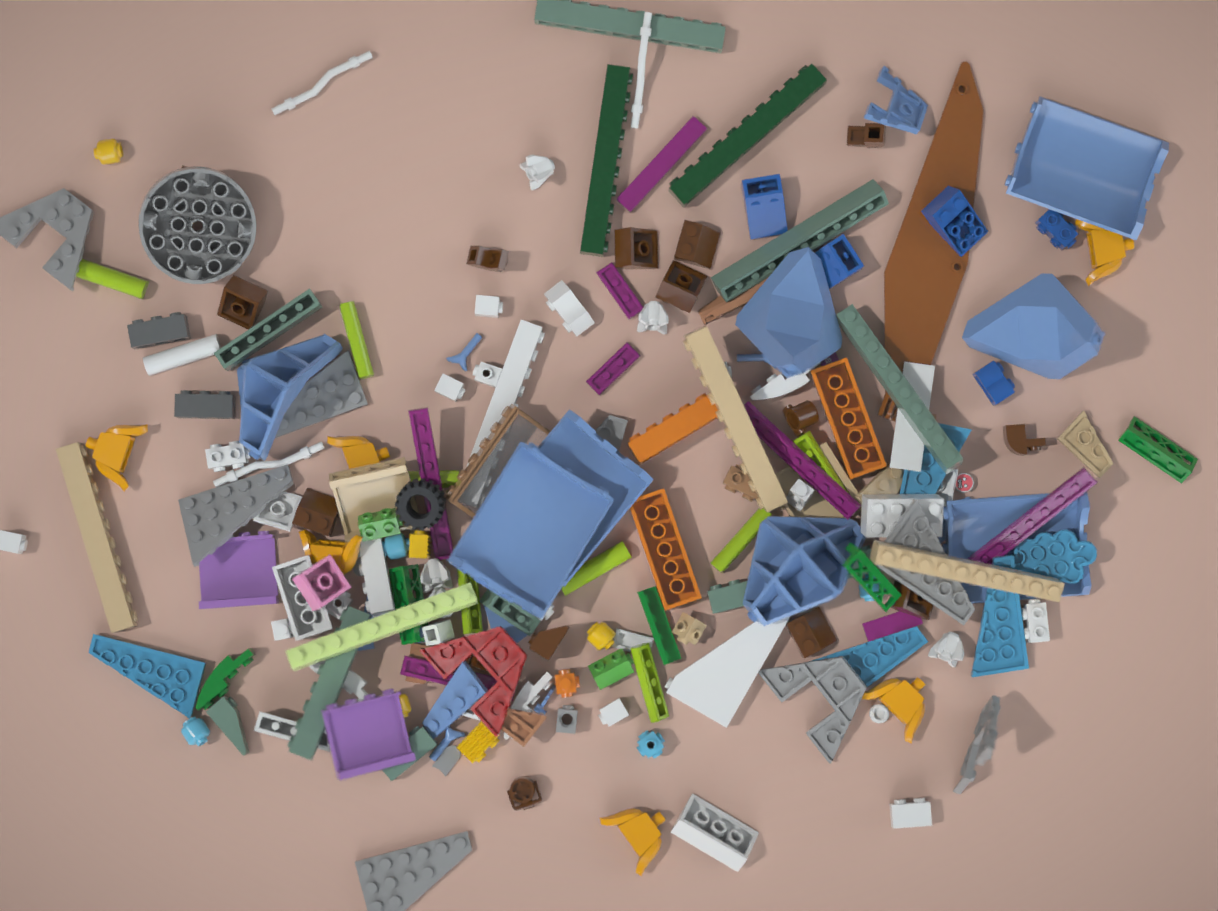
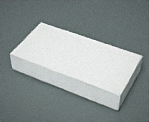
M617 628L614 637L615 643L612 647L622 648L625 651L631 652V647L649 642L651 648L654 638Z

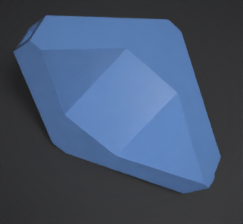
M809 247L789 252L738 313L735 325L786 378L805 373L842 346V335L822 261Z
M1042 273L968 320L962 338L972 349L1045 378L1060 380L1098 355L1105 332L1100 329L1096 321L1053 274Z
M324 333V335L244 360L237 369L241 404L239 443L250 451L248 454L256 460L261 458L265 461L267 459L285 412L308 379L339 355L343 349L339 342Z
M768 516L759 525L743 599V605L749 612L747 616L750 620L766 626L834 599L843 591L850 575L842 566L850 556V553L845 548L851 543L861 549L866 538L861 533V527L857 521L838 517ZM855 561L850 565L851 568H853Z

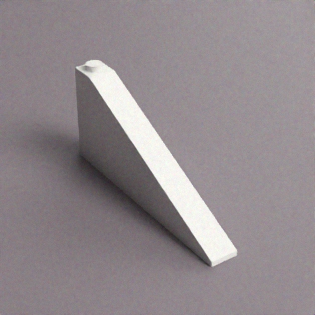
M790 616L766 626L753 622L676 674L674 678L670 677L665 685V688H667L666 693L727 728Z

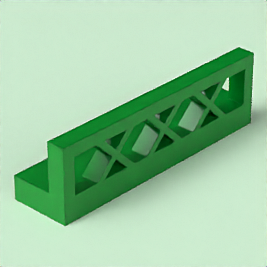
M1135 416L1118 439L1119 442L1181 484L1193 472L1198 460ZM1134 424H1135L1137 427H1139V428L1141 429V431H1139V430H1137L1136 428H1134V427H1133ZM1151 436L1154 437L1157 440V442L1153 441ZM1183 458L1191 462L1190 465L1184 462Z
M850 543L845 548L850 553V556L842 566L882 610L887 612L901 594L864 552ZM856 560L859 563L858 568L852 569L850 565ZM863 572L869 574L868 580H862ZM873 583L878 584L879 591H872ZM883 595H889L890 598L883 604Z
M418 564L388 569L395 610L424 600ZM409 569H412L413 579L409 576ZM413 589L416 591V598L413 597ZM428 622L400 632L401 645L425 641L424 635L423 638H420L419 628L422 629V627L428 625Z
M656 586L637 592L663 665L681 659Z

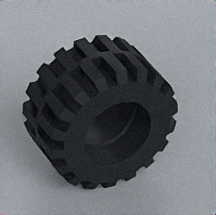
M421 478V480L414 479L412 482H408L397 495V501L395 502V507H397L396 515H400L398 519L401 522H406L404 524L406 527L410 525L413 530L417 528L424 530L426 527L429 529L442 517L446 508V498L443 497L445 493L443 490H439L440 486L438 484L436 486L433 484L434 481H426V478ZM423 495L428 498L431 503L430 512L425 514L416 512L410 504L411 497Z

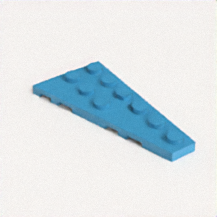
M938 423L958 452H960L972 429ZM925 445L921 472L904 470L900 494H936L946 474Z
M1014 555L993 557L992 565L1015 569ZM987 587L971 672L972 678L1029 669L1018 593Z
M915 626L811 661L843 656L864 684L869 687L928 641L918 627Z
M93 634L89 654L109 665L121 675L129 678L144 690L184 714L187 718H192L206 666L205 662Z

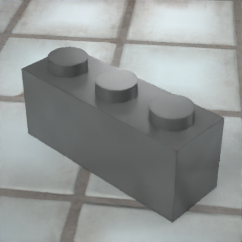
M181 312L169 314L170 317L166 318L154 316L151 317L150 321L144 322L143 319L132 321V324L127 325L131 348L140 349L191 339L187 316L181 314Z
M181 390L180 394H175L174 417L235 419L236 396L230 395V391H219V394H211V391H200V394H192V391Z

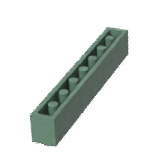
M348 606L347 610L344 609L341 614L340 620L342 623L340 628L336 627L334 633L370 620L372 616ZM358 648L329 658L325 664L322 663L317 673L320 675L317 682H313L310 689L312 693L310 701L306 700L303 706V711H305L303 718H299L296 723L295 737L291 736L287 747L290 748V753L313 761L325 731L321 710L326 709V705L337 702Z

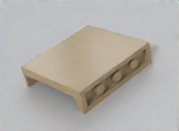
M826 442L820 445V448L848 493L855 499L858 491ZM790 466L775 474L785 497L788 496L790 489L798 479L814 489ZM815 489L812 497L801 511L789 503L780 506L781 510L785 509L789 516L787 517L845 518ZM862 506L859 507L853 516L862 511Z
M405 457L329 473V484L334 493L345 534V542H349L355 535L361 536L358 527L359 515L366 512H378L385 508L397 509L395 507L397 495L408 482H411ZM414 495L410 499V504L419 513ZM403 521V526H400V531L406 529L413 530L412 526L406 527L404 525L405 521Z

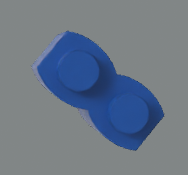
M994 360L973 373L975 380L993 406L1015 393L1013 389L1015 388L1014 383L1010 378H1005L1002 365Z

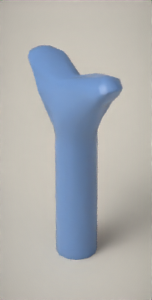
M476 333L461 353L453 357H447V361L460 364L461 368L467 371L466 358L482 337Z
M737 354V362L763 361L776 369L763 354Z
M449 726L445 730L444 739L429 757L436 761L452 740L466 736L465 733L452 730L451 726Z

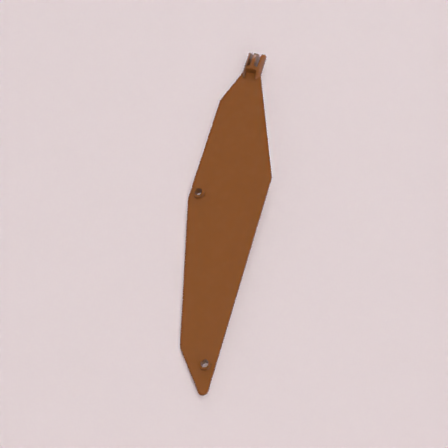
M966 61L960 64L884 271L885 350L902 374L904 362L931 365L968 265L969 250L960 257L930 225L921 212L947 186L959 189L974 209L984 110L970 65ZM959 87H962L964 92H960ZM954 264L959 266V270L954 269ZM885 390V395L877 415L882 416L889 400L884 414V418L889 419L895 403ZM895 406L891 421L894 422L897 418V406Z

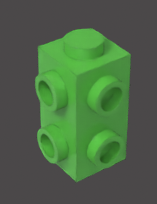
M385 508L378 512H366L359 515L358 527L361 537H363L362 541L400 534V526H403V521L401 522L398 519L400 515H396V508Z
M621 648L588 665V668L601 690L634 673L631 666L634 662L630 654L625 655Z

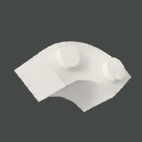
M562 280L544 293L548 299L545 303L552 312L556 310L564 321L562 325L568 333L572 331L577 337L595 323Z

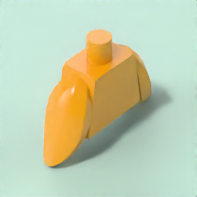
M1078 219L1075 221L1077 227L1088 232L1086 237L1092 269H1095L1085 279L1088 286H1090L1094 281L1112 274L1121 266L1122 259L1126 257L1125 250L1134 249V241L1131 238L1123 239V236L1084 221Z
M148 424L140 426L115 425L108 428L106 432H101L98 439L89 437L86 441V448L94 450L92 458L96 459L95 465L105 477L119 485L124 492L129 487V483L120 472L124 473L135 442L133 437L147 433Z
M327 436L328 444L342 448L349 469L379 463L381 460L390 458L387 447L375 450L373 443H370L367 438L362 436Z
M306 529L298 532L305 555L310 556L312 565L322 558L331 555L343 575L351 571L355 566L363 537L355 535L349 542L317 540Z
M918 677L911 684L906 680L890 678L865 691L862 699L871 700L878 698L903 724H906L904 739L912 744L914 734L925 713L924 697L919 693L925 686V683Z
M631 808L607 817H599L601 825H617L640 857L636 865V873L642 877L645 868L661 847L662 841L660 836L662 834L657 827L666 821L663 815L657 812L650 818L646 812Z

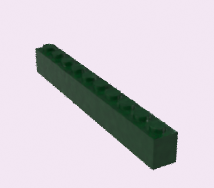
M607 64L580 254L603 257L604 252H608L609 241L605 240L606 234H610L612 224L608 222L609 215H613L614 204H611L612 196H616L617 185H614V178H618L620 169L616 164L617 159H621L622 148L619 147L620 140L624 141L625 129H622V123L627 121L628 111L624 109L625 103L630 101L631 92H627L628 84L632 85L633 73H630V67Z
M813 64L809 66L804 65L797 72L799 75L796 78H789L783 84L785 87L781 91H774L769 96L770 100L766 104L764 102L759 104L752 116L748 114L741 120L742 125L737 129L733 127L726 134L727 138L723 141L719 139L712 146V151L709 153L704 152L698 158L699 162L696 165H689L683 171L685 174L681 178L677 176L669 183V192L683 208L826 84L827 79Z

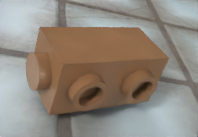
M740 465L731 466L722 483L726 485L725 489L732 493L738 491L743 494L742 497L751 502L753 499L756 500L758 498L756 491L752 492L748 485V481H750L748 474L744 475Z

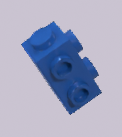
M1049 209L1035 222L1036 228L1041 234H1046L1051 239L1050 243L1055 248L1062 250L1067 247L1069 249L1077 241L1075 239L1078 235L1076 232L1077 228L1071 222L1067 223L1063 219V214Z

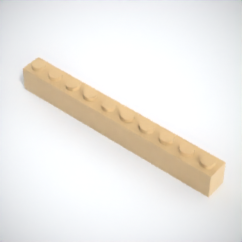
M703 326L684 335L685 340L683 344L687 352L691 351L694 357L691 359L695 369L699 368L701 376H699L703 387L707 386L710 392L707 396L711 404H715L718 409L715 412L720 422L723 421L725 424L724 433L727 439H731L734 444L732 450L735 456H739L742 461L740 464L744 475L748 474L750 478L748 485L752 492L756 491L758 496L756 502L759 508L769 512L788 503L708 327Z
M79 442L57 448V456L111 633L137 626L138 615L135 610H132L131 603H133L131 593L127 592L125 587L127 584L126 576L124 573L121 574L119 567L122 566L121 560L114 551L116 543L114 538L110 537L108 531L110 524L103 515L105 507L97 495L99 487L96 482H93L92 475L94 471L92 465L88 464L86 459L88 456L87 448Z
M877 540L873 542L869 558L878 565L1060 602L1065 584L1053 577Z

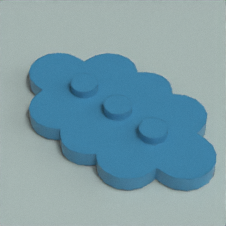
M1061 529L1054 535L1048 532H1041L1034 539L1027 537L1014 547L1016 570L1057 578L1068 584L1079 582L1084 575L1083 566L1092 564L1097 557V549L1092 542L1087 540L1078 541L1076 535L1068 529Z

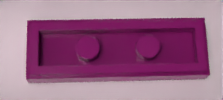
M612 262L596 272L628 320L642 311L644 307Z
M626 342L586 383L598 395L602 394L640 355Z
M898 611L863 623L862 627L867 641L870 642L921 625L923 622L919 617Z

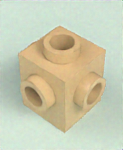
M683 612L672 632L678 635L677 640L687 645L690 642L696 646L707 625Z

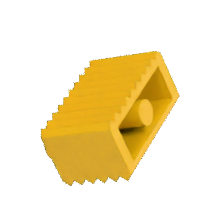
M414 531V534H410L409 558H431V536L428 535V532Z
M481 721L456 748L471 763L475 761L479 763L487 755L484 751L488 747L493 748L500 740Z

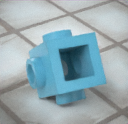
M646 730L638 736L640 740L637 741L639 746L636 748L643 757L646 755L648 758L652 756L655 759L663 753L662 748H664V745L662 743L665 740L659 732L655 734L653 730L651 732ZM649 741L655 744L651 749L647 747Z

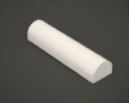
M217 334L143 357V363L148 375L152 376L213 356L216 351L221 349Z

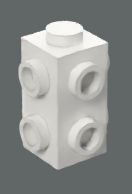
M239 441L229 442V446H222L221 444L210 445V449H205L208 469L220 472L225 471V467L232 466L233 469L243 468L244 464L249 463L248 459L251 456L248 453L250 451Z
M1040 599L1028 600L1029 604H1023L1024 608L1021 609L1022 620H1025L1026 625L1024 634L1027 643L1050 641L1046 602L1040 603Z

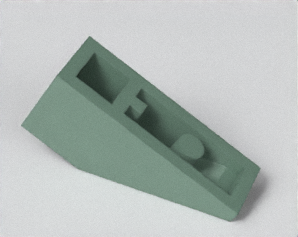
M489 589L486 590L479 601L528 636L532 635L541 622L534 615L523 610L521 606L514 602L512 604Z
M223 696L206 713L241 754L245 756L249 753L240 713L236 708L238 704L232 697Z

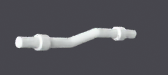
M650 12L644 13L643 27L640 28L641 42L638 56L637 86L634 104H632L631 108L633 113L631 128L637 129L640 114L643 111L641 104L645 82L648 39L651 37L652 31L650 28L652 13Z
M368 51L357 57L353 56L349 58V61L328 70L311 90L294 98L290 97L284 100V103L271 108L274 115L287 109L296 108L295 105L316 96L333 76L350 68L359 67L360 63L373 58L371 52Z
M321 441L313 446L301 448L299 452L282 460L256 461L236 471L231 470L227 472L225 476L214 480L213 483L215 487H219L228 482H235L239 477L256 469L278 468L289 465L300 459L312 457V454L325 449V446Z

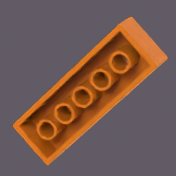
M847 357L811 370V377L849 479L886 467V462Z
M706 393L698 396L694 404L690 405L687 403L680 407L679 413L675 415L670 413L662 418L663 422L659 425L653 423L648 426L644 434L640 435V433H637L629 438L628 447L639 465L717 419L715 412L718 409L715 404H711Z
M664 488L639 496L630 507V511L664 610L666 611L702 598Z

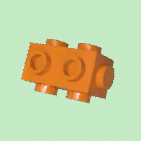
M570 669L558 670L559 674H555L557 695L561 694V698L572 697L573 693L577 692V688H580L579 676H575V672H571Z

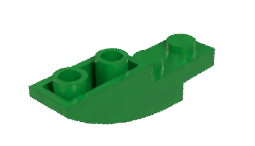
M248 648L236 659L232 655H228L218 664L200 692L196 704L197 710H207L214 704L213 699L217 696L221 698L229 691L227 688L231 684L227 678L232 679L239 673L237 669L242 665L244 667L248 666L254 660L252 657L255 655V652L251 648Z

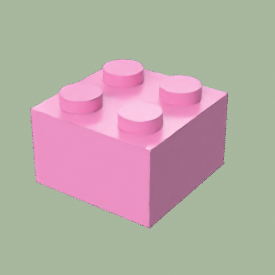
M331 555L322 558L292 578L312 611L322 608L351 588Z

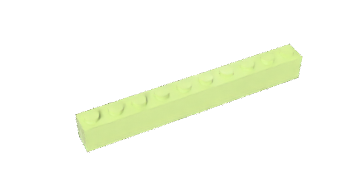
M470 582L286 650V654L292 670L297 671L478 604Z

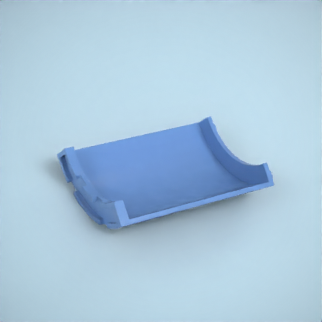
M1039 96L1038 101L1033 102L1030 113H1032L1022 142H1018L1014 153L1017 156L1011 175L1008 174L1004 184L1007 186L1006 194L1137 240L1144 226L1147 211L1145 205L1147 201L1149 202L1154 188V174H1159L1169 151V142Z
M570 409L538 446V451L560 467L566 466L573 471L572 474L597 488L599 486L604 487L609 491L608 495L614 501L565 580L564 587L654 480L644 469L628 457L623 456L606 439L600 437L590 425Z
M520 442L447 561L461 572L472 576L473 580L512 604L514 602L528 613L543 619L614 499L608 495L609 491L604 487L599 486L597 488L573 475V471L566 466L560 467L538 451L539 447L535 444Z
M1087 491L1032 533L1029 538L1034 539L1041 532H1048L1054 535L1061 529H1068L1076 535L1078 541L1087 540V532H1084V524H1088L1090 510ZM1050 493L947 501L946 508L943 509L945 544H942L944 552L948 556L967 559ZM1014 548L1006 555H1014ZM1089 565L1083 566L1084 575L1079 582L1074 584L1063 582L1065 584L1061 597L1089 595L1092 587ZM960 582L971 603H985L987 587ZM1019 594L1020 600L1039 599L1037 597Z

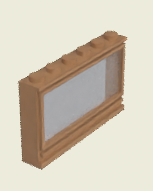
M513 404L505 407L501 413L502 418L500 421H496L492 425L488 438L485 437L481 441L478 452L471 455L468 460L469 465L465 470L462 469L459 472L457 482L454 486L451 485L445 493L447 495L445 497L446 500L472 518L475 517L519 443L529 444L531 442L539 446L551 432Z

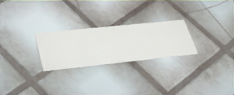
M904 362V377L929 410L935 366ZM898 409L890 468L921 472L924 443Z

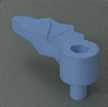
M555 685L552 686L542 704L538 703L536 705L535 712L546 714L547 711L543 707L556 688Z

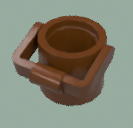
M808 400L793 407L789 404L782 411L796 437L804 434L805 428L817 423L819 420L815 405Z
M525 776L514 779L510 790L507 791L512 808L515 811L527 810L535 807V804L542 802L537 781L533 783L530 778ZM535 788H536V791H537V794H538V797H539V798H538V799H535V800H531V799L533 798V796H534ZM514 801L521 803V805L515 806Z

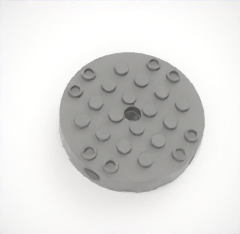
M192 166L180 168L166 174L150 188L139 212V234L146 254L158 269L169 277L181 282L206 284L216 282L232 274L250 254L255 241L256 217L248 196L231 177L212 168ZM201 221L203 223L202 229L194 230L192 228L193 223Z

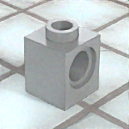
M563 705L562 708H558L556 732L576 733L578 710H574V706ZM570 714L573 718L572 723L564 724L562 716Z

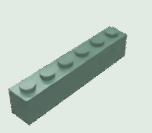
M308 289L214 354L223 368L229 371L323 308V306L311 289Z

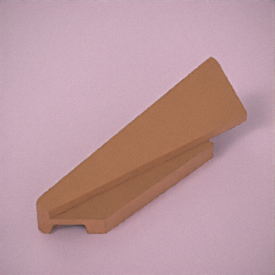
M768 278L727 303L720 295L699 309L698 313L704 325L746 305Z

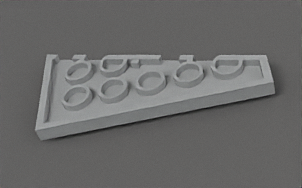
M349 351L345 352L303 386L285 412L275 438L368 405Z

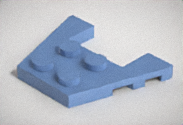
M883 66L876 81L893 91L887 111L871 102L867 106L864 118L917 134L921 129L928 105L911 89L907 91L901 85L902 81L897 76L893 78L888 73L889 69Z

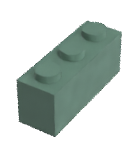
M417 726L409 732L411 735L409 743L416 760L382 769L391 782L438 745L437 741L432 738L424 726L421 728Z

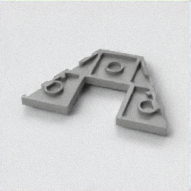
M63 188L0 217V236L15 248H18L41 220L65 237L66 240L42 268L73 292L76 274L79 272V263L82 260L85 249V239L89 234V224L92 221L94 211Z
M843 656L759 670L760 676L781 702L812 680L835 709L834 712L806 732L807 736L830 764L867 688L861 678Z
M992 695L981 710L973 733L975 738L968 747L960 770L962 779L953 790L955 793L961 794L969 782L974 781L976 776L975 765H983L987 759L990 760L998 735L996 730L998 714L1001 709L999 705L1000 697Z

